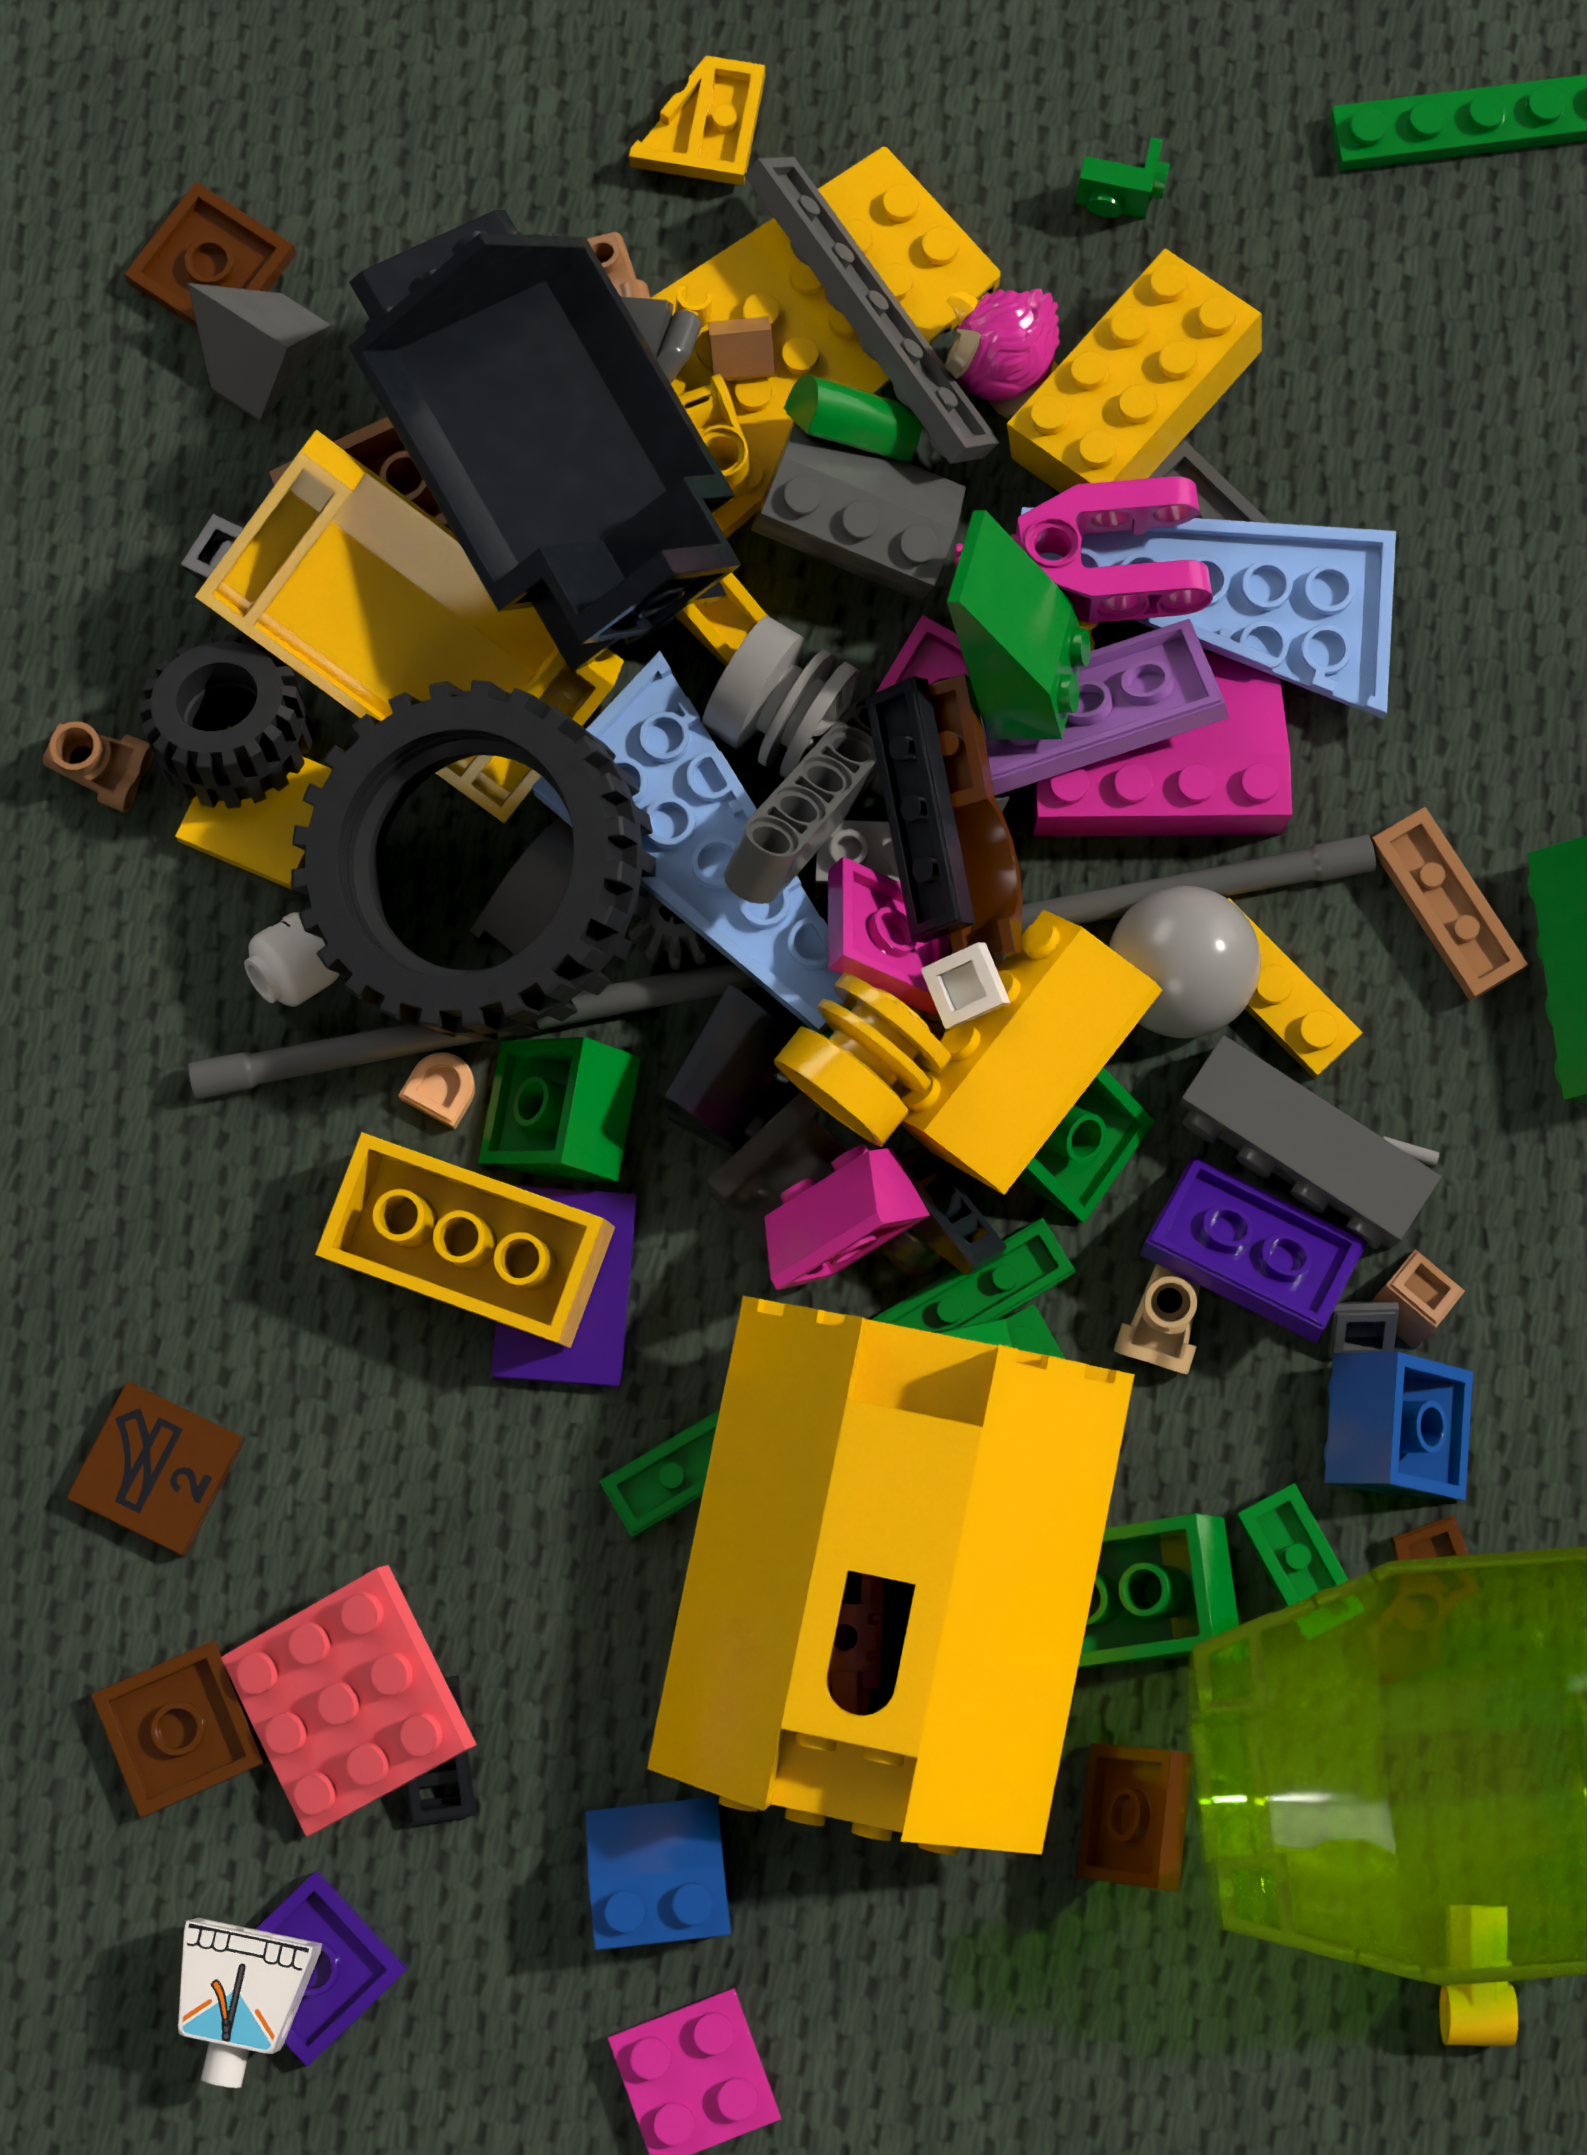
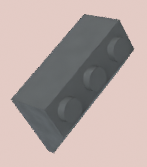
M793 420L750 530L901 594L922 601L936 585L957 530L966 487L908 462L808 435Z

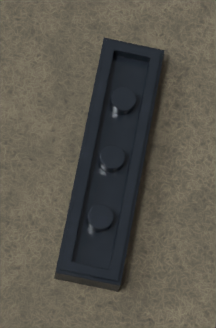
M913 676L865 697L911 941L927 943L976 923L928 679Z

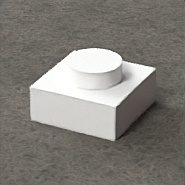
M977 942L921 968L945 1029H954L1010 1003L986 943Z

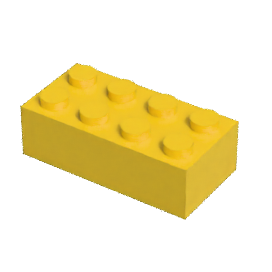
M1165 248L1007 422L1011 457L1059 493L1077 484L1147 479L1262 351V313Z
M361 1132L315 1255L571 1348L615 1226L602 1217Z

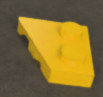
M705 56L690 74L685 89L674 94L660 111V120L642 142L637 139L633 144L629 154L630 167L744 186V174L748 168L765 81V65Z

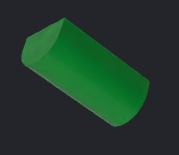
M804 375L797 380L784 405L786 413L808 435L903 462L912 460L921 436L922 423L914 412L900 401L812 375Z

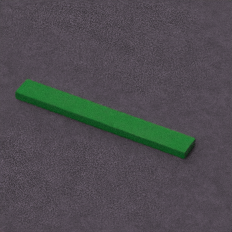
M1041 1218L1004 1240L1003 1242L1007 1248L1002 1257L970 1275H965L957 1268L871 1320L927 1332L1001 1320L1076 1274V1270L1044 1218ZM720 1409L599 1481L632 1539L702 1498Z

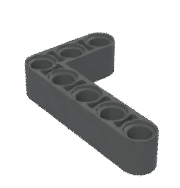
M865 698L858 699L849 707L747 821L724 872L726 885L739 898L758 904L770 903L777 899L869 790L884 798ZM1013 790L995 796L996 803L1001 812H1003Z

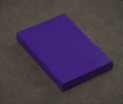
M1193 1156L1145 1241L1140 1256L1317 1343L1367 1241Z
M512 1185L602 1217L614 1225L615 1229L571 1348L496 1322L491 1377L621 1388L637 1195Z

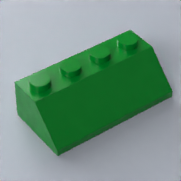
M1586 835L1527 853L1530 869L1528 891L1535 904L1539 930L1536 943L1537 953L1544 965L1548 992L1545 1008L1548 1020L1553 1026L1557 1053L1554 1066L1555 1076L1562 1088L1563 1100L1587 1103Z

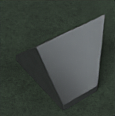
M187 283L212 391L260 423H263L333 329L332 325L283 293Z

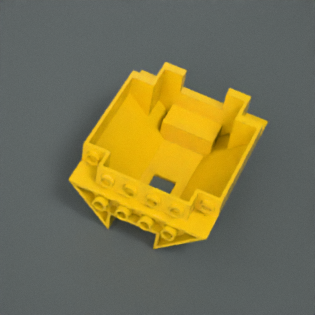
M743 1296L647 1769L720 1795L718 1803L729 1808L751 1812L761 1810L764 1812L770 1804L786 1807V1819L813 1826H824L826 1816L853 1822L851 1832L866 1838L890 1841L892 1832L896 1831L902 1833L901 1842L918 1843V1847L921 1849L945 1855H958L959 1847L1042 1855L1135 1374L1021 1351L1003 1345L997 1346L877 1322L859 1316L843 1315L820 1309ZM848 1570L916 1584L894 1694L884 1708L869 1715H855L840 1708L832 1699L827 1685V1674Z

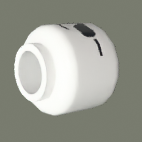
M297 912L286 915L256 934L248 946L249 958L244 962L250 981L265 1000L270 1003L278 1000L284 1005L293 1007L302 1004L324 990L339 977V973L328 970L316 954L326 946L323 939L304 931L299 913Z

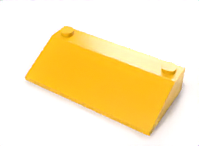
M318 430L312 434L195 595L198 600L359 718L368 714L379 721L384 720L393 714L388 700L404 692L423 702L431 699L429 684L449 681L463 691H471V682L477 680L492 682L508 693H512L514 688L528 692L547 705L557 708L583 726L614 687L624 662L623 659L611 650L606 649L595 658L594 662L571 673L534 607L498 612L455 534ZM488 755L468 757L436 772L438 776L503 823L508 820L532 790V786L541 778L540 774L522 763Z

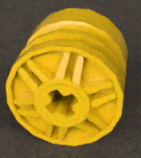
M843 973L833 985L834 991L851 1009V1012L832 1000L823 998L817 1005V1011L834 1031L831 1037L828 1039L816 1031L800 1027L774 1059V1063L798 1089L822 1109L862 1138L882 1147L908 1114L905 1104L891 1089L892 1085L897 1081L908 1088L925 1093L931 1081L912 1060L933 1071L941 1072L950 1061L951 1055L944 1045L929 1031L928 1025L902 1001L881 988H875L852 974Z

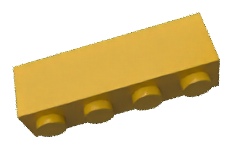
M1044 909L1023 932L1021 937V954L1006 957L997 968L1010 1003L954 1029H947L940 1042L950 1053V1061L941 1072L933 1071L921 1065L920 1069L931 1081L925 1093L903 1086L902 1091L898 1095L908 1109V1114L900 1124L934 1155L1003 1195L1009 1190L1163 991L1155 981L1083 927Z

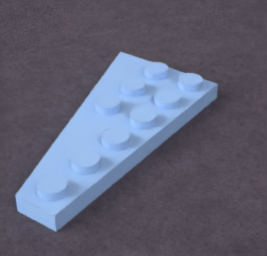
M1022 507L1021 515L1032 510L1033 508ZM1193 518L1189 522L1177 526L1146 529L1145 535L1132 536V530L1083 535V540H1081V562L1086 568L1177 560H1195L1203 562L1208 566L1213 596L1209 606L1193 614L1133 619L1134 621L1154 629H1159L1190 618L1199 642L1204 649L1381 719H1384L1387 714L1396 531ZM1046 552L1039 555L1046 560L1056 561L1063 559L1062 556L1056 553Z
M659 651L586 729L604 742L616 754L614 762L632 776L640 790L639 793L632 796L635 806L649 814L653 833L641 836L642 848L647 853L656 857V877H641L640 885L809 1028L822 1034L829 1026L817 1011V1005L823 998L832 1000L844 1008L847 1007L835 993L833 986L841 977V974L828 969V925L823 917L819 916L802 888L801 881L797 875L777 899L764 904L752 903L739 898L726 885L724 872L747 821L757 809L723 753L718 750L700 720L699 714L690 699L686 698L672 675L671 668ZM541 776L532 786L534 795L572 827L571 818L562 799L555 789Z

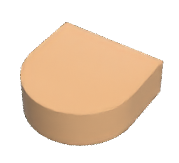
M434 1053L423 1058L416 1065L398 1096L400 1100L456 1129L473 1100L475 1080L469 1066L460 1057L451 1053Z

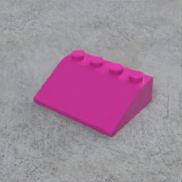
M1205 653L1226 703L1229 718L1032 783L1033 837L1282 835L1292 817L1290 749L1280 678L1217 653Z

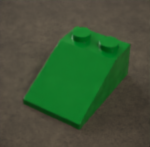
M974 510L947 605L988 740L1062 739L1068 714L1075 713L1078 709V675L1080 667L1088 666L1091 655L1089 631L1086 628L1080 629L1074 603L995 519L986 510Z
M1195 1513L1105 1528L1078 1669L1176 1659L1242 1649L1225 1520L1223 1517Z

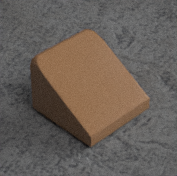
M1415 1249L1371 1302H1398L1399 1315L1396 1335L1412 1349H1415L1437 1328L1465 1290Z

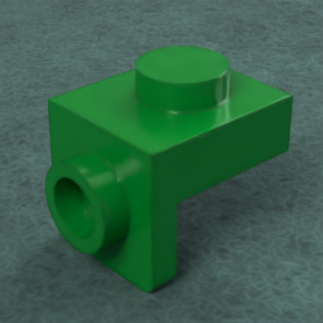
M1151 137L1144 168L1084 156L1075 204L1087 206L1090 212L1102 217L1112 218L1126 214L1146 218L1150 197L1162 200L1170 163L1158 161L1163 140Z

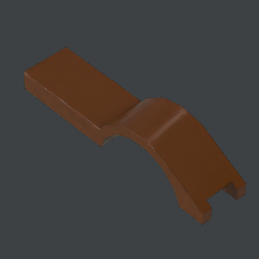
M963 674L929 684L976 923L950 933V941L953 954L980 942L986 943L990 954L1003 950V955L1011 957L1021 954L1023 894L1020 869L1012 837L1004 816L996 803L979 707L970 678Z

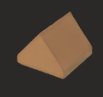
M769 316L708 322L713 375L720 374L724 382L775 377L772 330Z

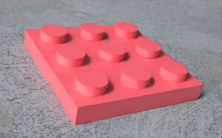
M389 1565L372 1570L221 1657L306 1837L329 1827L477 1745Z

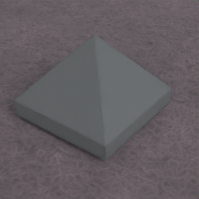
M1353 1301L1336 1304L1331 1316L1328 1357L1333 1358V1353L1394 1352L1399 1315L1398 1302Z

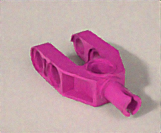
M1159 477L1077 484L1019 516L1016 534H1011L1014 541L1074 603L1078 620L1086 623L1193 614L1209 606L1213 600L1208 566L1203 562L1177 560L1086 568L1081 562V540H1083L1084 534L1132 530V536L1145 535L1146 529L1177 526L1189 522L1196 516H1200L1196 484L1188 478ZM962 543L955 544L956 569L963 548ZM1050 552L1062 556L1063 559L1052 561L1046 560L1039 555Z

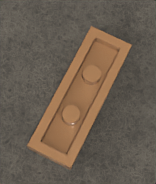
M1426 807L1372 837L1371 841L1375 856L1470 1002L1523 971L1528 966L1521 952Z

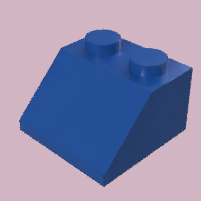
M1401 1352L1333 1353L1332 1376L1328 1385L1330 1408L1328 1437L1324 1447V1461L1326 1465L1324 1483L1366 1492L1466 1501L1473 1371Z
M718 1796L586 1811L588 1881L595 1950L731 1934Z

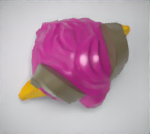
M999 289L991 295L986 293L980 300L965 291L954 292L948 297L947 302L952 307L959 326L953 336L954 345L947 355L944 368L972 396L988 400L998 414L1010 420L1058 367L1054 361L1055 351L1060 344L1058 338L1059 328L1057 326L1059 319L1058 315L1055 314L1058 309L1057 302H1053L1050 292L1043 294L1042 289H1033L1023 293H1016L1012 290L1004 292L1002 289Z

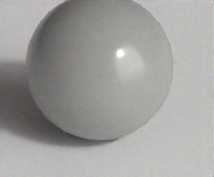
M1173 886L1148 894L1136 902L1122 916L1109 944V948L1155 981L1163 989L1138 1022L1144 1028L1163 1036L1194 1038L1218 1031L1241 1014L1251 1000L1258 984L1261 954L1256 933L1251 923L1234 903L1226 897L1205 888Z

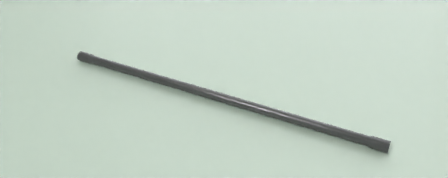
M1366 834L1315 844L1305 850L1022 904V934L1035 921L1043 909L1076 925L1120 918L1143 897L1160 889L1173 886H1196L1228 897L1310 880L1327 881L1373 872L1376 869L1374 847L1370 836ZM949 935V950H952L951 941H950V935ZM727 961L609 984L598 996L583 990L572 999L578 1010L577 1013L562 1022L546 1016L537 1020L539 1030L722 995L729 985L740 991L761 986L734 963ZM406 1023L257 1053L240 1052L188 1063L193 1094L195 1099L198 1100L249 1090L259 1084L480 1041L457 1034L453 1038ZM506 1031L498 1032V1038L514 1035Z

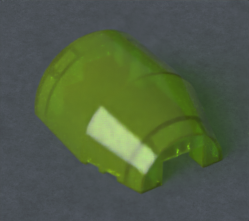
M1587 1546L1389 1561L1363 1575L1333 1588L1329 1587L1319 1591L1310 1598L1273 1614L1270 1612L1192 1646L1188 1664L1187 1712L1189 1752L1193 1753L1191 1767L1193 1798L1208 1895L1216 1922L1222 1930L1441 1987L1587 1975Z

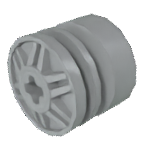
M766 615L749 632L731 658L710 697L702 718V724L709 734L737 750H741L759 731L763 732L765 735L760 746L758 763L770 768L787 749L779 772L780 776L786 778L849 709L860 680L861 671L844 662L826 682L833 665L834 655L825 649H822L801 669L798 667V663L802 655L805 638Z

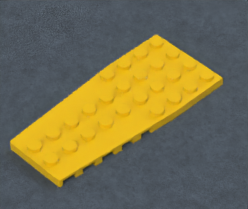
M881 147L818 188L821 195L929 344L947 328L952 331L959 324L952 307L947 302L949 296L954 292L965 291L979 299L989 289L995 291L999 287L1000 270L887 147ZM774 218L650 298L669 301L673 304L674 314L676 291L680 285H687L686 302L691 305L701 304L706 299L707 291L712 292V309L709 322L769 316L772 330L775 377L725 382L736 411L738 423L747 441L750 465L749 486L743 495L733 501L726 502L712 513L725 538L747 522L760 507L793 423V419L786 413L784 405L792 387L799 378L804 375H812L881 396L882 389L891 381L879 363L864 352L859 343V335L843 313L837 311L829 303L825 296V288L811 268L800 261L793 253L790 239ZM708 324L700 329L691 357L671 383L677 395L709 384L710 377L713 376ZM724 457L714 459L721 471L731 468L736 463Z

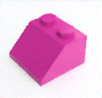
M865 1144L857 1146L833 1160L831 1165L835 1172L820 1182L816 1183L814 1177H810L791 1186L780 1194L779 1197L783 1205L764 1216L770 1279L776 1290L826 1280L930 1216L893 1148L868 1151Z

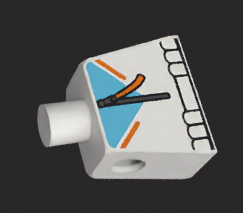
M203 1918L186 1921L183 1941L178 2029L180 2035L209 2041L201 2076L202 2081L224 2087L241 2088L249 2050L268 2054L281 2050L320 1955L322 1943Z

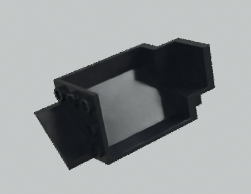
M493 210L364 269L349 281L370 318L365 324L367 331L348 347L498 612L534 607L571 673L594 662L598 655L619 639L624 638L628 645L672 623L674 620L673 616L687 605L703 603L706 606L727 595L719 581L741 564L712 513L733 498L735 494L586 237L557 236L556 233L523 235L517 231L506 210Z

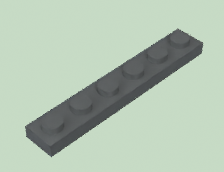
M795 157L758 158L744 176L757 193V201L760 207L778 222L790 239L791 249L796 257L811 268L825 288V296L829 303L837 311L843 313L859 335V343L864 352L879 363L894 384L893 390L897 398L914 412L927 430L928 439L932 447L940 455L947 458L950 464L985 458L1000 443L953 376L944 368L940 358Z

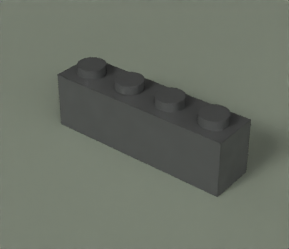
M1225 1035L1222 1036L1175 1109L1185 1116L1182 1121L1183 1125L1196 1136L1211 1143L1220 1138L1239 1151L1236 1159L1244 1167L1264 1178H1269L1271 1173L1280 1177L1293 1186L1290 1194L1298 1202L1317 1213H1323L1326 1208L1348 1222L1345 1226V1230L1348 1233L1367 1241L1366 1246L1373 1249H1378L1380 1244L1392 1249L1401 1241L1442 1177Z

